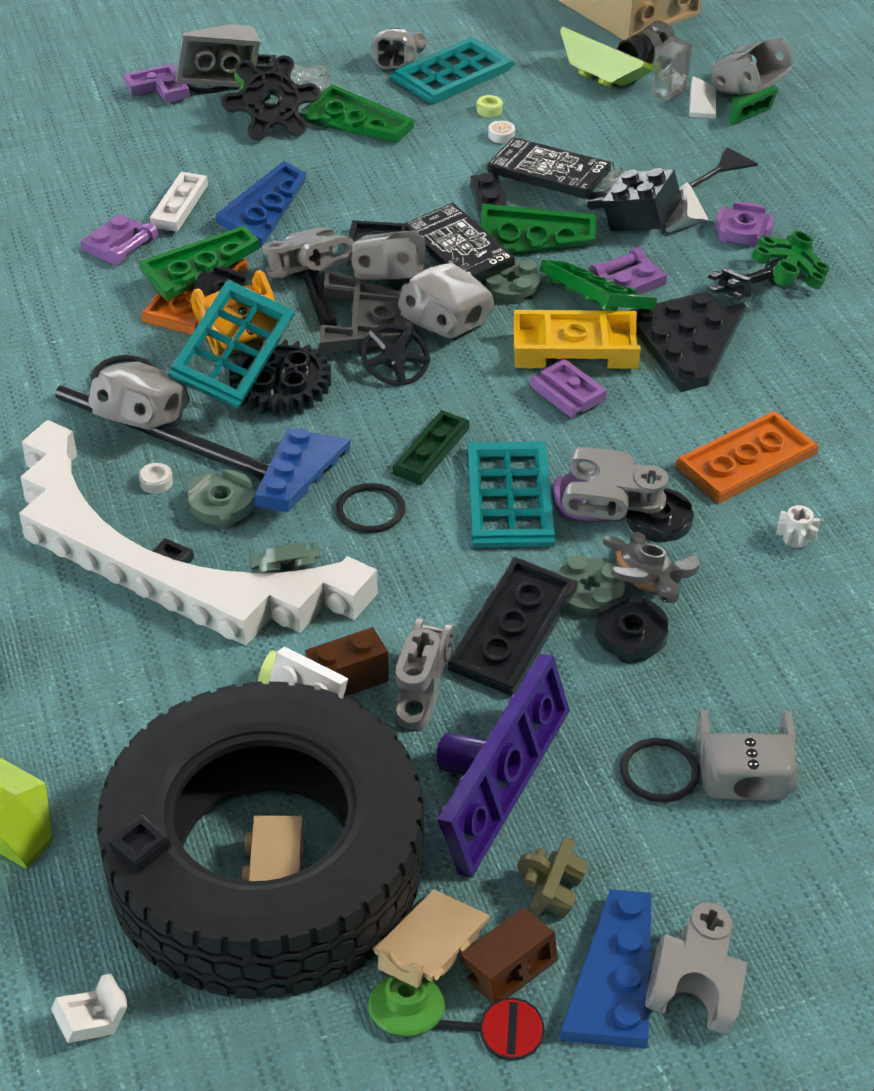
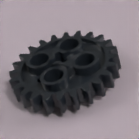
M284 339L282 344L277 345L241 405L248 403L250 411L259 407L260 414L266 413L267 410H272L273 416H276L279 410H284L287 416L290 415V409H295L301 413L303 405L313 408V400L322 402V394L329 393L331 365L327 364V357L321 356L319 349L311 352L310 344L302 348L300 347V341H296L293 345H288V340ZM262 342L259 343V349H257L258 351H260L261 347L263 346ZM239 353V360H233L232 363L248 370L255 357ZM283 361L284 368L281 372V391L277 393V386L279 385L280 378L279 368L280 363ZM229 370L230 387L236 389L243 376Z

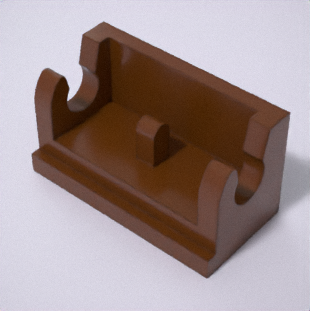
M523 907L460 954L461 962L472 971L467 976V980L490 1001V1004L500 999L511 997L558 961L555 931Z

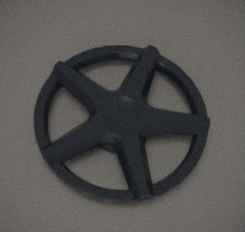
M393 324L379 326L371 329L362 343L361 357L366 369L375 378L387 384L406 385L413 383L425 374L430 363V353L425 341L410 326L404 327ZM396 331L402 334L395 343H391L379 333ZM410 338H413L419 344L423 355L407 351L406 347ZM373 339L383 349V352L367 360V345ZM406 362L423 364L418 374L410 379H406L404 368ZM385 364L387 367L394 369L396 380L387 379L374 371L373 367Z

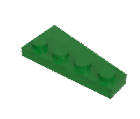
M334 84L325 89L315 102L309 103L299 112V115L307 123L397 143L414 128L412 118Z
M482 204L480 227L514 255L594 245L596 215Z
M243 225L139 261L140 271L167 302L194 287L197 277L202 271L206 270V273L213 271L214 267H229L259 250V242L253 233Z
M541 261L539 271L550 276L549 280L551 282L565 284L566 290L582 293L583 299L599 302V307L609 311H617L618 307L655 309L657 298L654 296L637 295L638 290L634 288L615 285L611 279L593 275V272L565 261Z

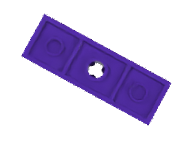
M539 654L533 666L527 670L517 692L511 696L507 708L487 739L448 732L439 741L436 754L438 767L442 771L464 774L460 778L450 800L442 807L437 819L458 875L471 878L474 876L570 712L553 655Z

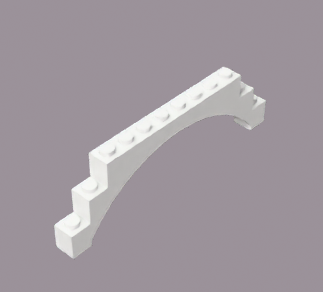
M47 420L22 441L25 463L30 468L21 476L25 501L29 503L19 513L24 538L32 544H38L53 551L59 557H65L79 564L85 570H92L106 577L114 584H120L134 591L143 598L147 597L163 605L169 611L182 614L196 624L204 625L220 633L226 639H233L246 646L271 619L283 627H289L301 633L324 607L329 608L334 613L342 614L355 620L378 594L377 569L348 556L342 562L317 568L288 572L252 573L199 567L173 560L145 549L124 537L104 522L88 505L79 491L72 475V460L77 457L73 431Z

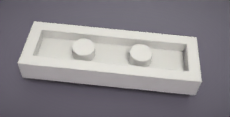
M181 172L151 215L150 223L158 229L178 232L207 188V176Z

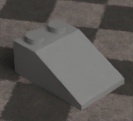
M228 24L182 33L176 83L240 87L241 85L234 77L236 64L241 60H249L255 67L257 64L260 39L254 26Z

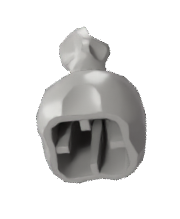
M402 28L382 30L376 33L372 39V58L381 69H399L415 60L416 54L421 53L425 49L427 39L422 32H417L412 36L410 32Z

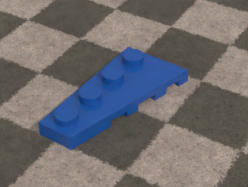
M283 161L216 213V223L228 230L245 225L258 239L259 247L261 248L305 183L306 172Z
M287 428L255 494L254 506L289 512L308 493V486L312 483L317 484L323 477V471L327 468L332 469L337 464L338 457L341 454L346 455L350 451L351 439L313 433L303 428Z
M610 889L561 1029L560 1041L647 1049L649 1009L645 1006V1000L650 981L651 893Z

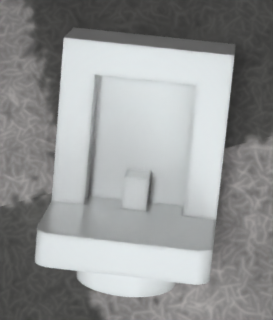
M106 974L101 976L95 991L56 997L51 1011L67 1043L114 1035L126 1011L127 1001L124 992L119 989L112 974Z

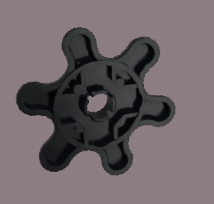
M287 55L277 57L273 68L269 71L258 70L249 60L239 61L236 64L235 70L237 75L244 81V88L236 93H227L222 98V106L227 112H245L251 116V123L248 126L247 132L254 141L263 140L267 135L268 129L273 128L275 125L285 127L293 136L302 135L307 129V123L299 115L298 107L302 104L313 103L320 96V89L317 85L313 83L300 85L291 79L294 61ZM267 95L276 96L278 98L277 104L264 102V97Z

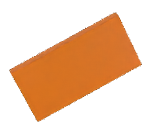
M241 259L227 268L244 275L248 270V260ZM194 287L167 302L158 292L141 313L142 322L192 335L198 326L191 304V295Z
M774 410L676 458L675 467L717 504H720L816 455L819 445Z

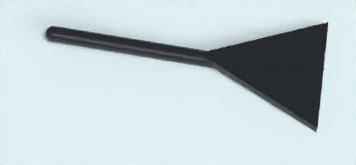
M727 147L719 166L692 181L689 185L693 188L719 172L758 166V163Z

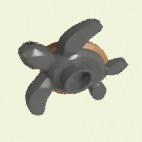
M641 532L633 533L628 544L617 537H604L603 544L616 551V561L619 566L612 567L611 574L619 580L632 583L640 590L657 593L660 600L665 603H675L678 601L680 589L674 581L675 579L691 577L699 570L700 560L696 556L691 555L686 559L671 563L666 557L665 549L655 544H645L646 536Z

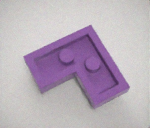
M172 63L123 74L124 84L132 96L145 95L148 92L157 90L165 103L178 102L181 99L190 97L187 84L176 83L177 70Z

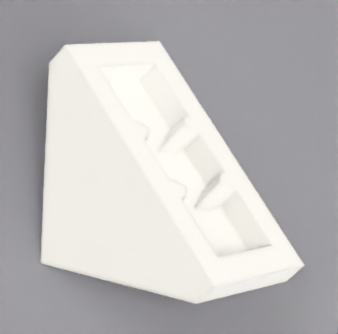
M693 76L690 84L689 117L716 119V88Z
M688 183L679 188L682 200L665 224V230L668 233L709 220L692 187Z

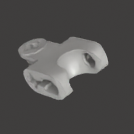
M317 227L291 234L283 241L264 244L261 247L262 253L267 254L269 262L266 276L280 278L306 269L317 271L345 264L352 259V244L354 242L347 236L335 235L331 229ZM344 243L346 246L344 253L340 256H335L333 252L336 250V245Z
M580 447L573 452L570 461L572 474L576 479L587 482H572L566 487L562 502L564 509L569 514L618 520L626 515L627 510L656 513L665 507L666 494L663 490L668 485V474L662 468L653 465H635L634 458L622 451ZM586 461L590 462L593 465H586L581 462ZM651 476L653 477V484H650ZM647 495H651L649 503L647 502ZM574 498L585 499V501H577Z
M423 618L416 619L412 632L409 633L405 640L396 665V686L400 688L396 706V722L399 726L409 730H422L428 725L439 695V681L453 647L455 626L453 624L447 623L445 628L426 625V620ZM409 702L420 703L423 706L422 712L412 716L407 714L406 710Z
M710 902L700 903L694 908L689 918V923L684 927L680 935V939L663 934L655 954L645 1006L648 1009L665 1013L668 1001L675 994H692L699 998L706 1007L708 1016L707 1027L709 1030L727 1035L739 1014L747 963L727 955L732 930V919L723 907Z

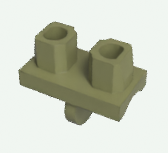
M566 836L562 839L558 851H552L548 860L546 859L547 851L537 848L535 853H524L521 855L517 864L518 871L525 877L523 880L525 886L532 888L536 882H539L527 910L536 917L546 909L564 918L572 909L577 893L560 885V880L563 879L577 887L588 869L589 863L572 853L576 842Z

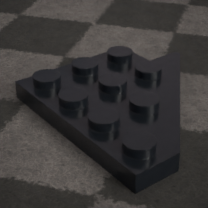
M705 291L656 303L654 310L636 308L628 311H636L637 336L680 392L709 385L744 316L746 305L743 302L721 308L712 296Z

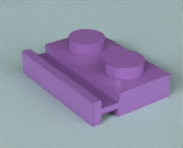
M566 359L542 370L541 375L538 377L533 375L530 378V387L570 418L576 417L577 412L581 411L583 413L606 400L607 390Z

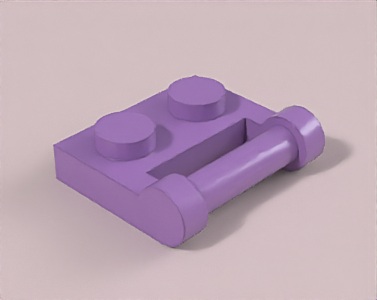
M118 214L82 239L81 247L83 251L118 266L126 260V256L146 241L151 242L157 238L158 230L152 223L144 225Z
M641 247L633 248L628 254L608 262L594 263L588 269L593 272V275L613 280L615 285L628 286L638 290L637 295L666 285L667 274L646 257ZM632 264L634 265L633 267H630L628 269L622 270L612 275H608L609 273H612L624 267L630 266Z

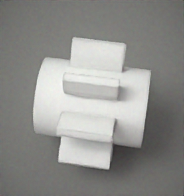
M801 505L793 506L788 510V513L785 511L780 512L776 535H783L785 544L794 548L804 547L808 541L815 543L820 518H813L814 514L808 507Z

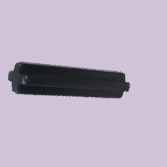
M304 270V280L320 324L336 326L337 317L329 297L323 296L324 283L319 270Z

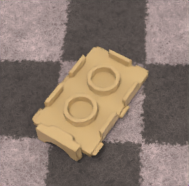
M433 890L410 913L406 914L384 939L380 940L372 948L374 953L379 955L378 969L415 988L422 984L423 977L430 981L438 980L457 961V954L465 951L479 938V931L490 920V915L437 890Z

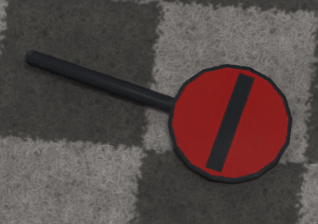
M514 997L500 999L491 1004L483 1013L481 1023L440 1020L433 1027L436 1029L480 1032L481 1040L487 1050L496 1057L508 1061L523 1060L533 1055L541 1046L545 1033L544 1021L537 1008L526 1000Z

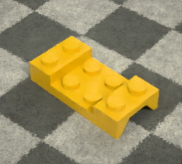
M514 310V367L527 369L546 368V358L607 359L608 369H639L641 348L640 345H637L636 311Z

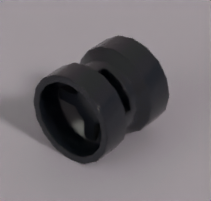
M637 33L620 42L617 50L642 60L651 54L653 47L650 38L646 34Z

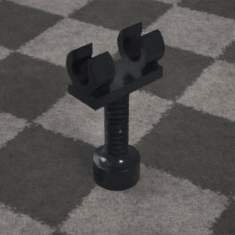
M783 259L770 260L764 269L743 275L727 268L722 269V273L713 271L707 278L712 280L719 279L717 285L708 288L718 293L726 289L733 291V294H726V296L734 300L750 297L751 284L764 280H769V282L775 284L773 271L778 261Z

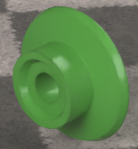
M389 976L372 990L368 1000V1010L372 1020L381 1029L399 1036H414L425 1033L438 1024L445 1011V999L438 986L424 977L422 984L415 988L393 976Z

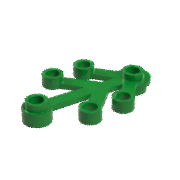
M797 230L788 235L786 239L761 236L751 255L755 261L762 264H767L770 258L786 259L785 261H778L773 271L774 282L783 287H789L790 284L796 281L800 273L796 264L807 274L805 283L814 289H821L826 280L825 277L830 270V267L812 252L813 238Z

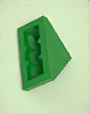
M773 86L756 93L733 97L731 101L730 123L734 126L770 110L778 88Z

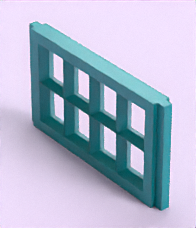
M470 37L396 69L394 73L390 74V77L393 81L426 102L436 104L511 70V67L515 66V61L480 40ZM472 51L477 55L469 58L463 53ZM455 58L460 63L451 65L447 60ZM487 60L493 65L484 67L479 63ZM438 65L444 70L435 73L429 68ZM470 67L477 72L468 75L462 70ZM421 72L427 77L421 80H417L413 77V75H416ZM455 75L459 80L452 83L445 78ZM437 82L443 87L434 90L430 88L428 85Z
M228 279L174 361L167 377L238 409L291 323L296 311ZM229 299L251 308L244 320L223 310ZM256 311L277 320L271 332L249 323ZM218 317L239 326L233 338L211 329ZM245 329L266 339L260 351L238 341ZM206 335L228 345L221 357L199 348ZM233 348L255 357L248 370L226 360ZM194 354L216 364L209 376L187 367ZM221 367L243 376L236 389L215 380Z
M545 441L467 442L473 548L555 547V530ZM480 459H504L505 469H480ZM511 459H535L536 468H511ZM506 478V488L481 489V479ZM512 478H537L538 488H513ZM482 498H507L508 509H483ZM514 498H539L540 508H514ZM509 518V529L484 530L483 519ZM515 518H541L542 529H516Z

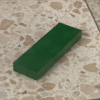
M441 410L393 465V475L422 485L469 430V420Z

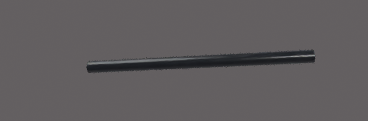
M60 384L55 392L57 399L87 411H93V408L88 403L89 394L64 384ZM123 424L263 479L270 465L167 424L151 430Z

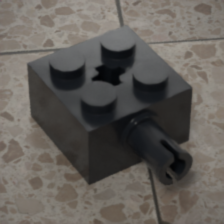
M654 168L650 171L632 169L623 172L610 191H592L587 197V205L591 210L604 208L610 231L663 229L682 200L674 169L663 170L662 168Z

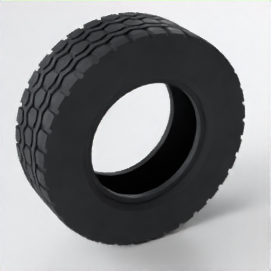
M262 681L243 683V686L236 687V684L217 688V691L213 693L209 690L191 697L192 700L189 702L184 700L168 709V713H161L147 723V728H142L129 741V747L125 746L115 760L114 767L111 766L104 782V788H102L97 815L98 844L110 901L119 924L136 949L138 948L140 953L154 966L158 965L160 971L175 980L180 977L183 984L198 990H202L204 987L207 988L208 993L229 997V994H235L236 998L257 999L258 995H264L265 999L286 997V993L293 992V995L312 991L314 986L319 984L322 988L340 980L342 974L345 973L348 976L362 967L366 958L371 960L377 954L374 953L372 948L400 923L399 921L410 912L421 881L424 857V809L420 780L408 751L401 740L398 741L397 735L386 723L382 724L380 718L367 708L362 710L360 704L347 697L341 699L337 693L322 688L318 691L314 689V686L295 683L293 686L289 685L288 682L269 681V684H262ZM256 791H286L310 798L328 809L343 827V831L335 845L313 865L290 876L266 881H245L219 875L200 865L183 848L193 827L211 809L228 799ZM144 815L170 838L171 848L141 872L137 873L111 849L109 840L138 817Z

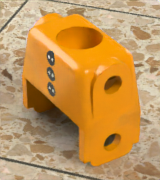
M261 270L256 271L252 278V285L244 287L274 300L273 292L265 273ZM199 288L193 290L191 304L198 324L220 291L204 297L202 290L200 291ZM229 299L223 308L224 311L243 320L251 309L232 299ZM256 311L249 323L271 332L277 320ZM220 317L216 319L211 329L230 338H233L239 326ZM245 329L238 341L255 348L259 346L260 342L264 344L266 339ZM206 335L213 353L216 356H221L228 345ZM233 348L229 355L239 353L242 351Z

